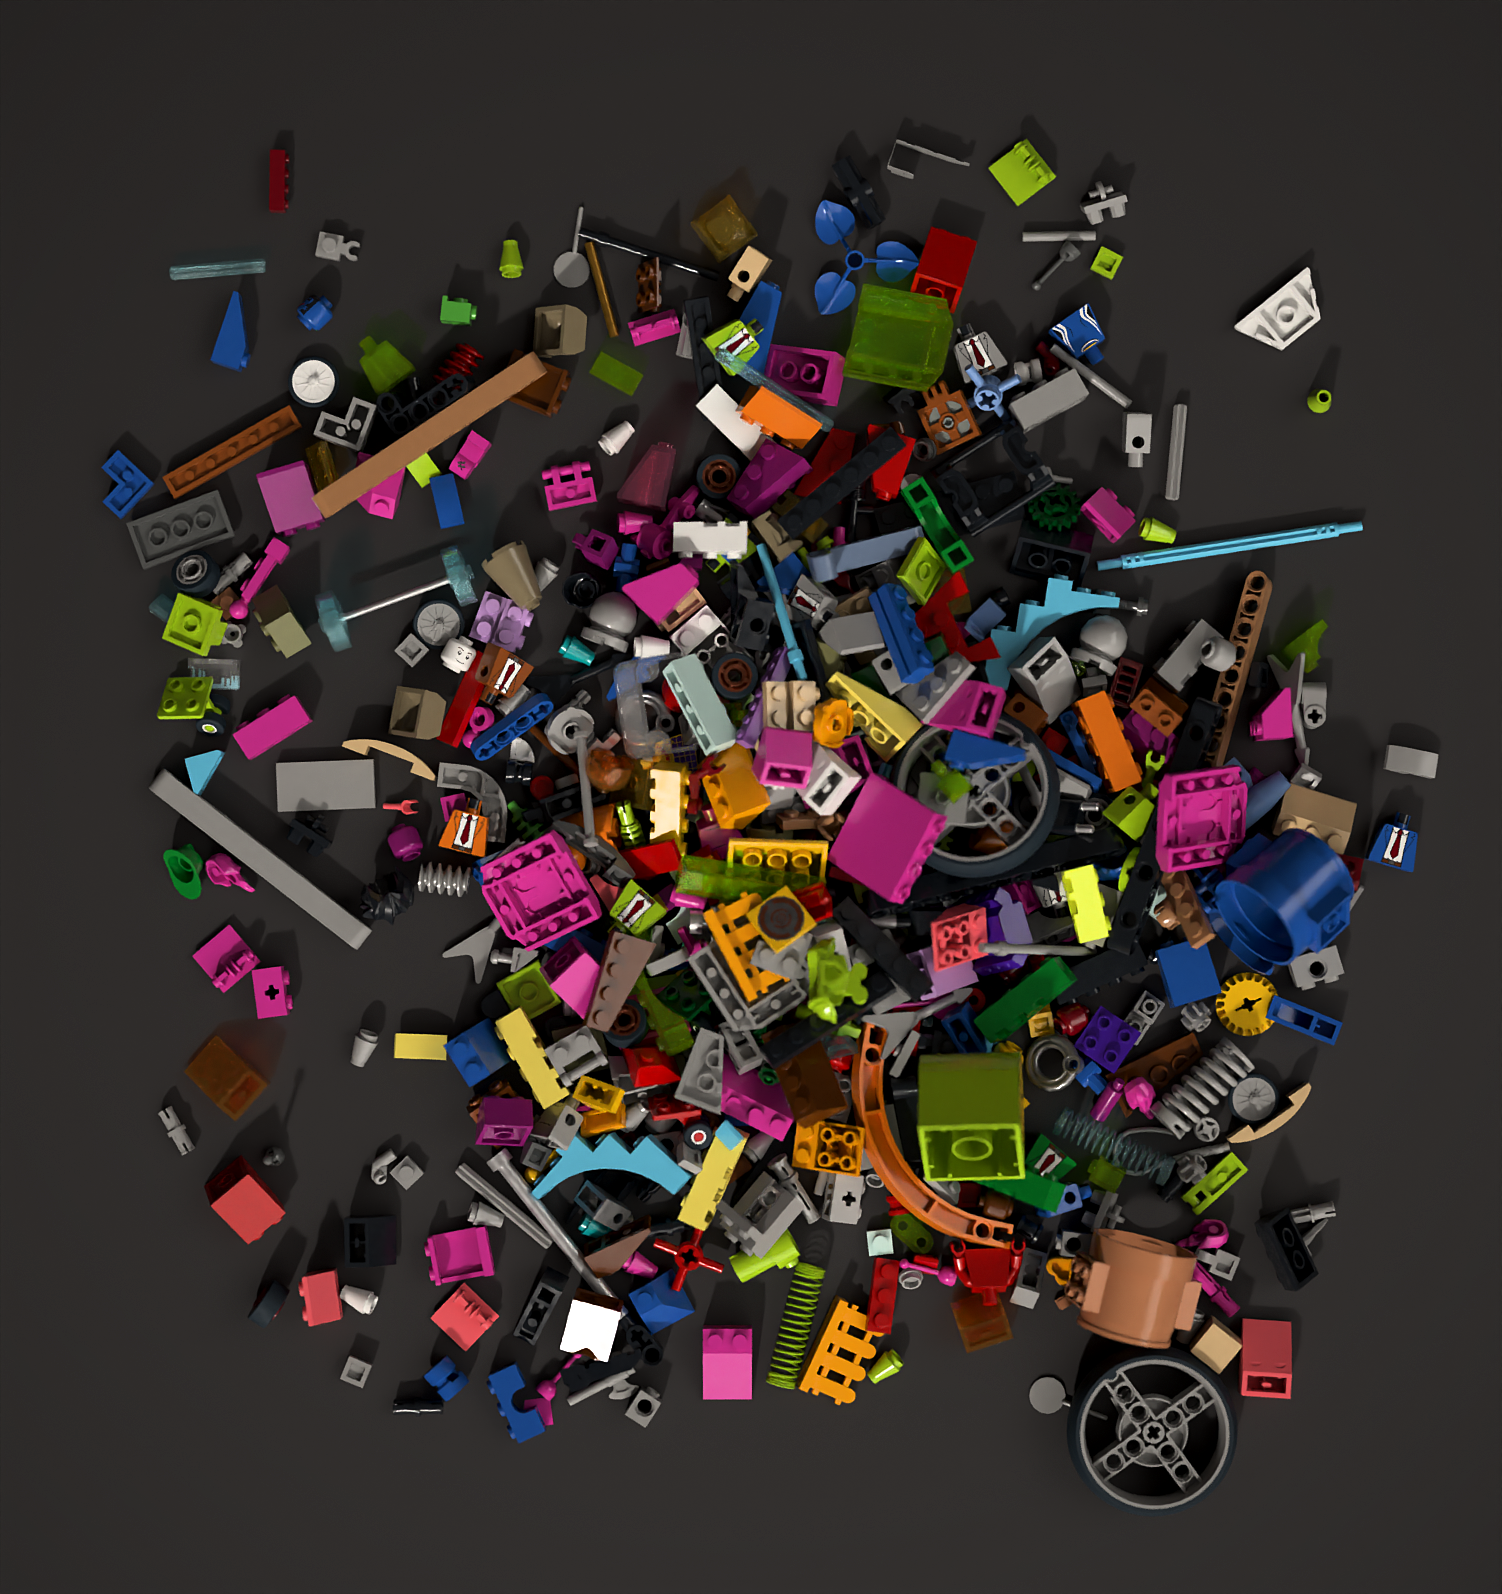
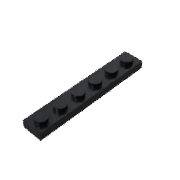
M889 427L778 519V523L794 540L907 447V445L895 430Z
M880 970L861 982V986L868 992V998L864 1004H856L852 996H844L841 1006H833L837 1015L836 1023L821 1019L817 1013H812L760 1046V1052L774 1070L897 992L896 986L886 973Z

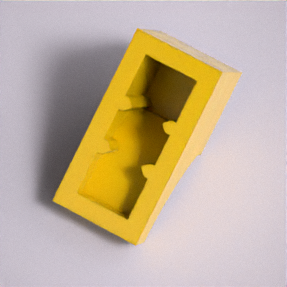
M583 1075L572 1097L587 1107L604 1113L608 1111L615 1114L625 1091Z

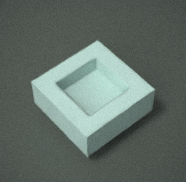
M891 1228L866 1231L869 1256L893 1254Z

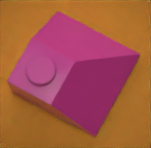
M359 452L356 467L373 457V455ZM406 467L356 500L368 513L393 519L400 503Z

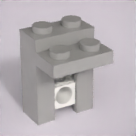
M763 1172L733 1208L723 1200L716 1205V1208L722 1213L720 1225L727 1230L724 1235L734 1243L739 1240L742 1243L740 1248L750 1257L754 1253L762 1259L805 1208V1205L766 1172Z

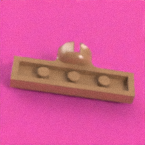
M838 807L832 815H820L813 808L805 812L788 809L784 813H776L775 822L782 830L817 829L823 838L833 841V838L837 839L852 809Z
M1186 870L1170 873L1164 872L1161 882L1167 896L1154 907L1155 915L1160 912L1156 919L1168 930H1172L1181 924L1190 946L1198 949L1215 937L1214 931Z

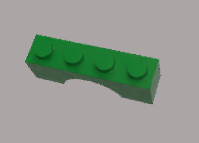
M921 477L903 488L900 493L920 525H922L923 530L951 575L974 561L972 555L962 539L949 524L924 478Z

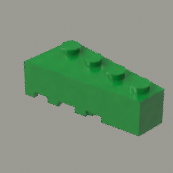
M1049 956L1038 965L1040 968L1034 973L1031 971L1020 980L1021 983L1007 990L1000 1000L989 1005L982 1014L973 1020L991 1044L1006 1040L1078 980L1060 956L1054 958Z
M1025 1164V1179L972 1180L1054 1213L1057 1212L1066 1187L1065 1184L1058 1182V1176L1047 1172L1043 1176L1038 1174V1168Z

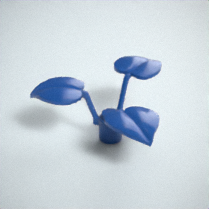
M826 200L820 203L815 217L817 235L824 243L829 245L836 243L840 239L847 251L845 264L848 267L842 277L835 272H828L817 280L815 284V298L820 314H834L851 304L855 297L856 288L846 278L851 270L862 268L864 263H877L876 272L878 276L887 282L902 280L918 266L919 261L915 254L905 245L894 241L880 244L876 249L877 258H864L861 252L857 250L852 251L844 239L845 236H849L853 232L855 227V218L852 212L843 205Z

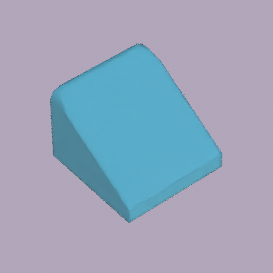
M725 1120L715 1132V1135L729 1150H733L744 1138L728 1120Z

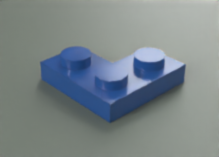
M119 450L101 467L119 484L103 500V503L120 519L154 486V483Z

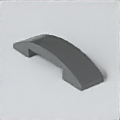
M555 820L542 834L544 835L552 830L556 831L563 837L566 844H569L605 868L602 876L621 889L635 877L633 869L623 856L601 837L595 834V838L598 839V845L595 847H585L583 840L586 839L585 828Z

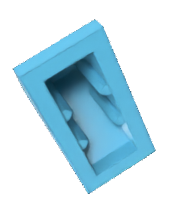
M215 750L185 758L194 793L202 795L225 752Z

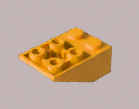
M822 1120L804 1129L797 1123L792 1166L860 1177L865 1128Z

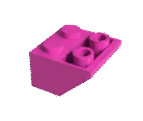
M764 726L751 769L759 784L806 789L812 770L811 732Z

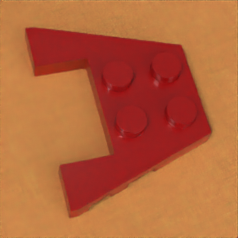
M957 572L915 613L916 624L923 632L924 638L942 631L951 653L953 654L957 651L971 663L999 659L1001 655L992 637L969 648L948 606L949 602L970 592L961 572Z

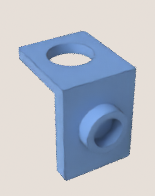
M988 598L966 620L964 628L981 642L985 640L986 635L1006 616V613L991 598Z

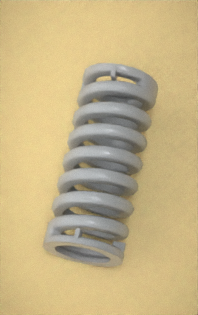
M1226 1037L1219 1041L1215 1046L1216 1048H1212L1209 1051L1211 1059L1207 1057L1200 1059L1199 1062L1202 1069L1193 1066L1190 1069L1192 1077L1188 1075L1181 1077L1183 1087L1174 1084L1171 1087L1173 1095L1165 1093L1162 1096L1165 1106L1158 1100L1149 1108L1155 1117L1179 1140L1185 1133L1181 1129L1177 1130L1174 1125L1177 1124L1185 1132H1189L1191 1127L1177 1108L1194 1123H1198L1200 1117L1187 1100L1204 1114L1210 1111L1209 1107L1195 1090L1213 1105H1217L1219 1099L1205 1081L1223 1096L1228 1094V1090L1214 1072L1232 1087L1238 1085L1237 1080L1223 1062L1242 1078H1245L1247 1072L1249 1073L1255 1068L1249 1059Z

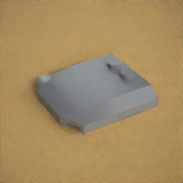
M744 920L735 926L736 929L750 923V920ZM760 934L744 942L748 951L756 947L758 940L764 942ZM716 940L687 958L733 1031L763 1028L803 1002L809 991V970L806 960L803 962L796 981L789 980L785 982L782 978L767 986L768 992L762 994L761 990L756 992L758 997L747 1002ZM738 946L733 948L737 957L742 955ZM756 966L759 973L765 971V969ZM749 968L744 970L748 979L753 977Z

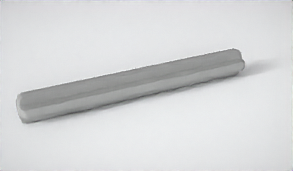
M462 1163L456 1169L455 1173L544 1248H549L554 1242L548 1232L465 1163Z

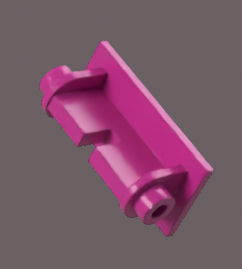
M674 309L628 323L635 346L671 336L681 331Z

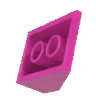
M771 344L762 386L778 396L837 407L847 359L833 351Z
M703 1325V1399H752V1325Z

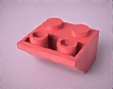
M337 1268L307 1272L302 1277V1281L299 1282L300 1296L305 1297V1306H302L304 1321L308 1320L309 1326H315L342 1319L343 1309Z

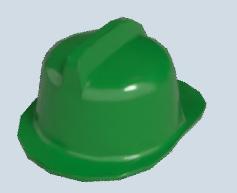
M189 843L177 850L167 849L164 852L163 859L175 888L185 898L197 899L201 895L202 890L199 874L203 869L202 858Z

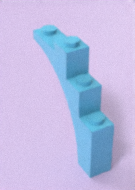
M1054 574V578H1048L1044 607L1040 606L1039 601L1026 600L1025 604L1020 603L1016 632H1011L1012 627L997 625V629H991L990 637H992L1001 658L986 661V672L990 685L1004 688L1005 691L1008 690L1011 673L1007 668L1022 654L1031 640L1047 626L1062 617L1079 611L1097 608L1118 609L1120 598L1115 597L1116 593L1101 591V595L1091 594V589L1077 587L1076 591H1072L1073 581L1068 580L1069 576Z
M577 1130L567 1151L556 1149L562 1158L558 1156L549 1166L552 1170L546 1176L542 1174L534 1182L533 1185L536 1188L531 1193L537 1199H540L558 1183L570 1176L588 1170L607 1168L622 1169L641 1174L659 1183L674 1195L681 1190L694 1173L677 1164V1157L652 1134L646 1137L642 1135L633 1144L635 1148L633 1150L615 1132L608 1136L604 1133L595 1143L598 1146L596 1148L588 1139L582 1137L581 1133Z

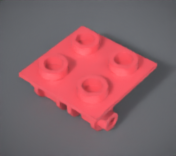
M463 1283L435 1312L431 1319L466 1352L493 1324L499 1315L468 1285Z

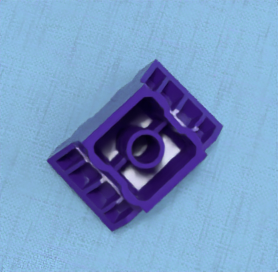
M994 888L959 899L956 906L970 904L986 907L988 943H994L995 941H1006L1008 944L1033 943L1022 902L1012 900L1011 895L1002 888ZM988 953L987 956L976 959L972 970L981 976H987L1023 967L1028 954L1008 953L1006 956H996L993 953Z

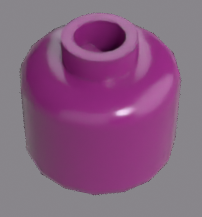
M399 824L392 828V833L387 838L391 851L397 859H402L406 862L417 858L421 854L423 842L417 829L413 826Z

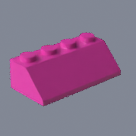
M723 1052L721 1111L782 1141L794 1117L780 1082L774 1085L764 1084L758 1077V1071L760 1070L756 1068L739 1075L729 1055Z

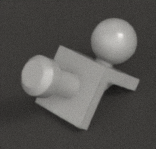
M514 947L513 954H508L494 949L491 952L490 961L492 964H498V962L511 964L510 972H517L537 957L539 950L528 952L524 948Z

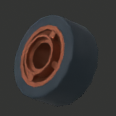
M714 454L701 462L697 469L696 480L704 496L714 501L727 500L726 498L742 476L739 464L732 457L725 454ZM718 471L726 475V480L720 484L715 483L712 479L713 474Z
M735 652L725 654L719 658L713 666L710 676L715 692L722 698L731 701L741 700L750 695L758 680L757 667L754 662L746 655ZM730 671L738 672L740 681L736 683L730 681L728 673Z
M626 999L609 1031H603L606 1039L614 1046L620 1048H630L641 1043L649 1029L648 1017L644 1008L635 1000ZM624 1020L631 1021L627 1026H619Z

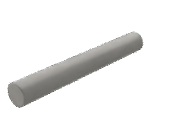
M1096 231L1022 232L1023 242L1096 240Z

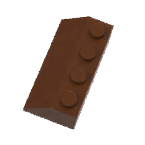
M797 1023L781 1025L761 1035L764 1044ZM821 1040L775 1069L794 1120L804 1129L849 1108Z

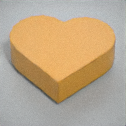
M1055 1256L1049 1258L1046 1262V1270L1049 1274L1055 1276L1056 1282L1062 1286H1066V1283L1070 1281L1073 1257Z

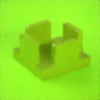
M178 593L162 639L201 656H207L211 645L219 646L221 644L228 623L220 621L223 614L220 606L201 598H193L186 594Z

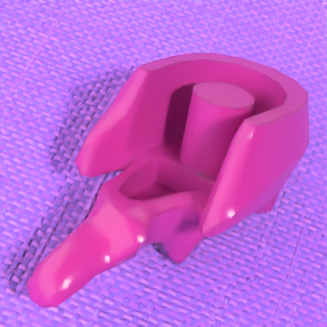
M218 853L212 855L206 862L205 871L214 884L229 887L233 883L248 892L255 891L240 875L241 867L235 864L226 854Z
M1143 1077L1130 1081L1124 1087L1125 1097L1129 1106L1132 1109L1139 1107L1140 1111L1148 1119H1153L1154 1114L1149 1109L1153 1099L1156 1097L1153 1086Z
M1205 1219L1193 1227V1231L1199 1233L1177 1241L1175 1245L1180 1247L1197 1245L1202 1250L1206 1248L1217 1249L1227 1242L1229 1231L1221 1220Z

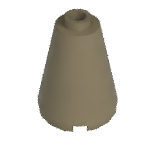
M520 541L519 545L516 542H512L491 554L493 559L490 562L486 559L482 562L481 565L484 571L520 609L531 611L540 605L539 601L542 599V595L527 547L523 541Z

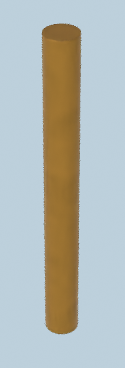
M594 242L585 243L609 336L613 338L619 336L595 245Z

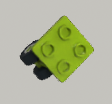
M212 677L168 678L157 717L159 719H197L196 728L204 735L216 737L224 733L226 720L221 714H229L230 701L222 695L210 694L214 683Z

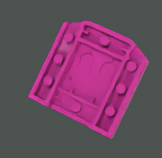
M1232 764L1165 775L1159 784L1156 858L1161 871L1170 873L1223 864L1234 853L1237 844H1242L1245 838L1248 788L1246 783L1241 781L1238 772L1241 771L1240 766Z
M554 830L480 867L481 872H483L484 884L482 885V893L505 934L512 940L516 939L526 946L524 949L528 952L600 918L602 915L599 900L565 840Z

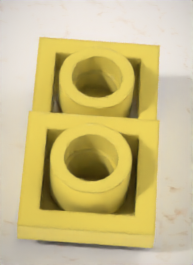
M395 1033L394 1058L446 1060L447 1051L443 1045L447 1044V1035Z

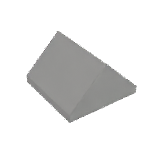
M874 611L832 618L818 632V638L840 655L884 648L885 645Z

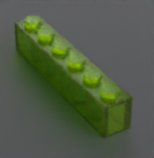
M682 855L676 872V893L736 902L742 899L740 894L746 891L747 895L752 893L759 894L762 902H764L785 886L792 892L822 881L826 887V878Z

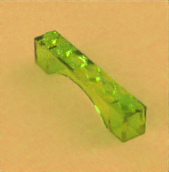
M616 920L610 922L612 926L616 922ZM647 930L637 937L646 941L650 939ZM628 931L625 933L626 935L632 936ZM644 966L633 987L638 986L641 993L637 995L639 1003L643 1008L647 1007L650 1014L646 1017L651 1030L656 1029L659 1035L655 1040L660 1051H666L667 1055L671 1057L693 1047L695 1042L684 1018L661 1004L652 993L646 976V967Z

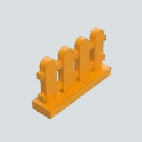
M745 891L740 894L742 899L727 907L722 903L718 905L719 911L714 913L713 909L702 913L746 1001L749 1002L758 997L757 991L761 990L762 994L768 992L767 986L782 978L785 982L791 979L768 970L759 973L756 966L750 964L755 948L748 951L744 942L760 933L751 922L736 929L732 920L760 905L762 898L757 893L747 895ZM725 924H727L730 930L728 934H725L722 928ZM736 946L739 947L742 955L738 957L733 950V948ZM748 968L753 974V977L749 979L744 971Z
M836 1295L796 1380V1386L807 1393L811 1387L813 1388L812 1394L818 1396L819 1392L834 1397L833 1402L840 1405L842 1401L851 1403L855 1399V1392L849 1388L851 1380L861 1381L866 1376L865 1369L859 1363L862 1357L871 1359L876 1354L875 1347L869 1343L872 1335L880 1337L885 1333L866 1331L863 1339L848 1334L847 1331L850 1325L865 1331L867 1315L857 1311L858 1306L853 1303L851 1307H848L849 1303L844 1298ZM843 1321V1324H842L840 1330L837 1329L838 1326H839V1324H840V1322ZM830 1343H833L830 1352H828L827 1350L829 1348ZM840 1347L855 1353L852 1362L837 1356ZM820 1365H822L823 1367L821 1369L820 1374H818L817 1371ZM830 1369L845 1376L842 1384L826 1377Z

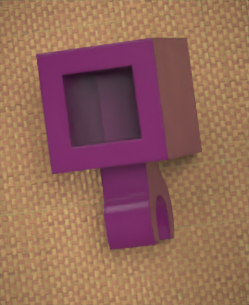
M594 529L591 530L588 537L576 533L572 540L573 543H576L575 548L582 551L587 562L606 570L609 569L619 552L613 537Z

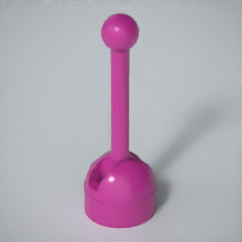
M902 1259L899 1263L903 1269L909 1267L935 1274L944 1285L953 1286L957 1279L953 1266L946 1265L936 1270L909 1263L907 1259Z
M573 1354L562 1368L570 1367L576 1358H580L582 1355ZM560 1371L552 1380H543L535 1388L548 1401L556 1394L555 1383L561 1377Z

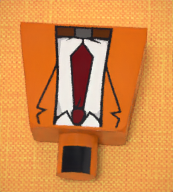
M468 797L465 811L454 809L439 842V846L486 857L489 817L479 815L482 805L481 800Z

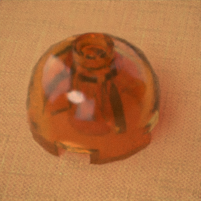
M592 749L591 753L587 756L585 765L590 783L601 793H609L610 791L624 788L629 783L635 767L634 762L625 755H622L620 759L612 756L611 750Z

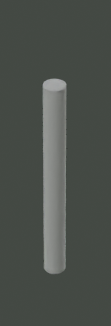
M1055 343L1052 345L1049 352L1072 369L1075 368L1080 375L1126 409L1129 407L1132 400Z

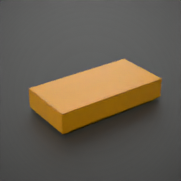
M620 1102L615 1114L608 1111L604 1113L596 1109L580 1113L583 1116V1121L580 1125L581 1136L585 1139L626 1127V1104Z

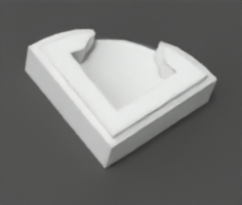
M519 737L512 741L510 759L534 763V753L530 745Z

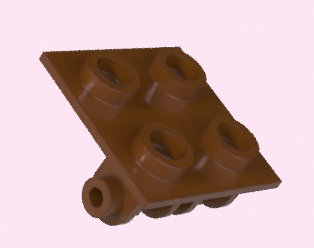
M659 257L639 264L636 270V281L638 282L639 291L636 295V304L639 306V313L650 310V313H658L659 308L662 307L661 295H659L662 293V290L659 289V286L662 285L659 282L661 281V268H659Z

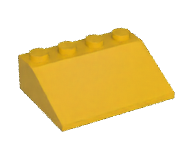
M729 838L724 873L725 895L742 890L743 892L746 891L747 895L757 893L760 896L771 897L785 886L792 892L821 881L824 884L828 841Z

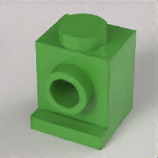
M443 295L441 322L471 326L472 320H476L477 306L468 303L467 299L453 298V301H450L448 296Z

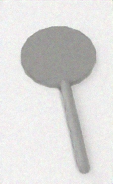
M582 206L578 210L572 252L560 255L554 265V275L557 281L562 286L568 288H576L583 285L590 273L587 259L582 254L577 253L578 236L584 209Z
M1040 1378L1030 1388V1403L1041 1413H1054L1063 1404L1069 1407L1071 1404L1070 1401L1065 1400L1064 1387L1054 1378ZM1089 1409L1088 1414L1103 1420L1108 1419L1106 1415Z

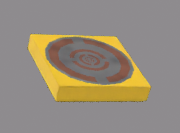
M787 886L746 914L747 918L776 954L816 926V922Z

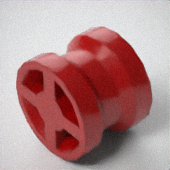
M892 1194L886 1196V1201L890 1205L888 1210L889 1216L911 1213Z

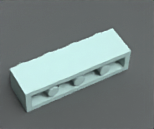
M695 653L671 661L663 670V674L706 757L731 748L737 737V729L731 723L724 704L720 702L712 682L709 681L702 662L698 660Z

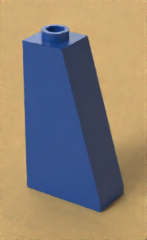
M760 281L739 318L744 326L756 318L764 329L754 337L760 348L739 370L740 373L760 384L763 380L782 298V292L779 291L780 287L771 281L766 283Z

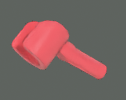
M413 799L404 800L398 804L384 803L383 809L401 810L406 815L416 814L418 811H412L410 806L411 803H418V801Z

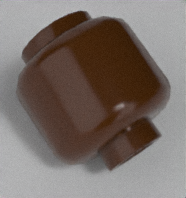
M987 1187L983 1194H978L976 1207L980 1208L982 1217L1003 1221L1012 1214L1014 1199L1010 1195L996 1191L991 1187Z

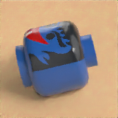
M311 294L297 307L299 314L296 317L309 331L312 328L318 331L333 318V313L330 310L333 305L323 295L319 298Z

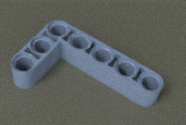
M922 525L808 553L806 557L811 578L816 582L827 581L837 578L839 572L908 555L918 536L924 537Z

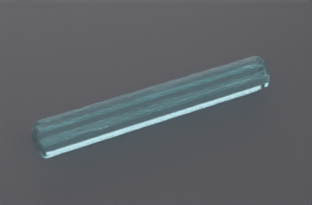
M264 259L179 265L171 266L169 274L172 280L264 273L266 272V262Z

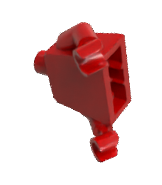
M1013 1237L1010 1249H966L962 1239H960L961 1247L954 1249L953 1242L949 1243L950 1249L954 1253L955 1273L964 1286L970 1287L972 1293H982L984 1306L997 1305V1292H1006L1007 1286L1015 1282L1022 1265V1251L1026 1247L1024 1238L1022 1246L1017 1247L1014 1245L1015 1237Z

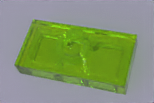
M602 351L589 372L591 375L631 397L644 377L643 374Z

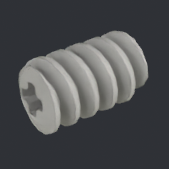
M429 862L426 868H423V864H421L418 882L419 891H424L427 885L429 893H433L437 887L438 893L443 894L447 888L448 895L452 896L456 889L458 897H462L465 891L468 893L471 869L467 867L465 873H462L461 866H458L455 872H452L451 865L449 864L445 871H443L441 863H438L436 869H433L432 862Z

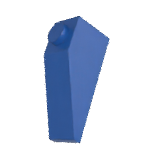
M233 291L210 360L214 364L242 372L243 367L247 368L251 354L248 353L249 345L242 296L238 292Z
M955 729L945 754V759L949 766L963 771L964 768L973 770L1025 761L1027 757L1024 749Z

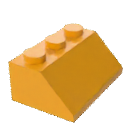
M736 743L731 748L718 752L719 756L713 760L715 766H721L725 763L726 767L718 774L707 775L701 779L719 826L723 829H744L771 804L764 784H759L751 770L754 759L750 749H746L739 743ZM707 756L696 766L697 769H700L702 767V764L706 761V759L709 756Z

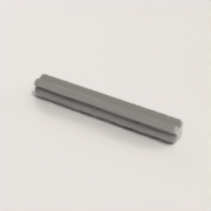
M1175 404L1173 408L1165 498L1168 500H1177L1179 498L1187 405Z

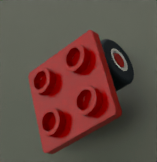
M659 1093L647 1098L653 1121L677 1118L681 1122V1132L689 1148L702 1150L711 1144L713 1132L707 1116L701 1111V1107L679 1100L674 1097L675 1094Z

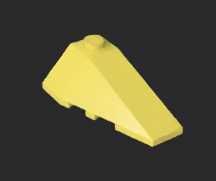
M838 671L825 684L834 698L845 700L848 703V708H851L854 713V726L861 727L866 734L864 738L866 743L885 762L922 726L916 716L906 708Z

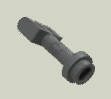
M1096 589L1095 594L1101 595V591H1113ZM1139 597L1138 601L1120 600L1118 609L1137 611V616L1147 615L1148 600H1144V597ZM1093 609V614L1110 616L1111 609Z

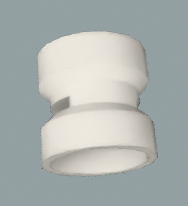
M1038 358L1030 360L1029 363H1023L1022 361L1014 363L1015 374H1018L1022 380L1021 383L1017 384L1018 387L1025 386L1028 382L1036 384L1043 381Z

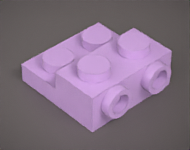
M485 591L469 637L485 643L490 642L515 654L516 649L521 650L525 636L522 633L525 626L530 627L534 613L527 609H520L511 599Z

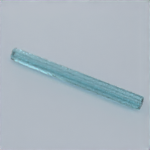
M725 348L718 349L715 354L717 361L755 386L765 387L823 424L820 428L823 431L829 432L834 425L832 419Z

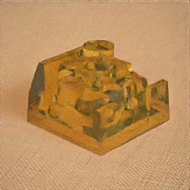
M730 194L705 214L691 222V226L718 263H721L758 236L757 231L742 214Z

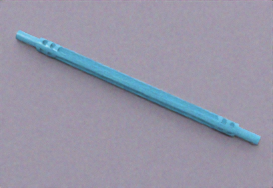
M1361 521L1343 524L1334 522L1120 555V558L1097 561V569L1101 571L1122 567L1123 570L1339 537V534L1362 531L1363 527Z

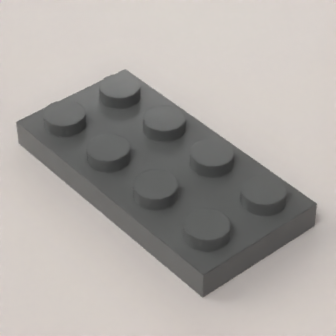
M219 490L126 523L144 570L181 557L189 551L199 550L236 536Z

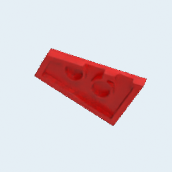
M832 428L810 465L813 471L808 475L807 473L804 475L793 495L806 497L850 461L856 433Z

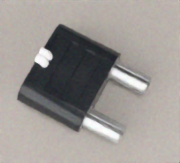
M1060 799L1057 817L1050 834L1079 836L1080 833H1094V826L1084 825L1083 822L1086 811H1099L1100 804L1087 803L1084 799Z

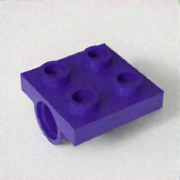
M1100 1006L1090 1019L1087 1027L1080 1034L1074 1047L1114 1074L1141 1033Z

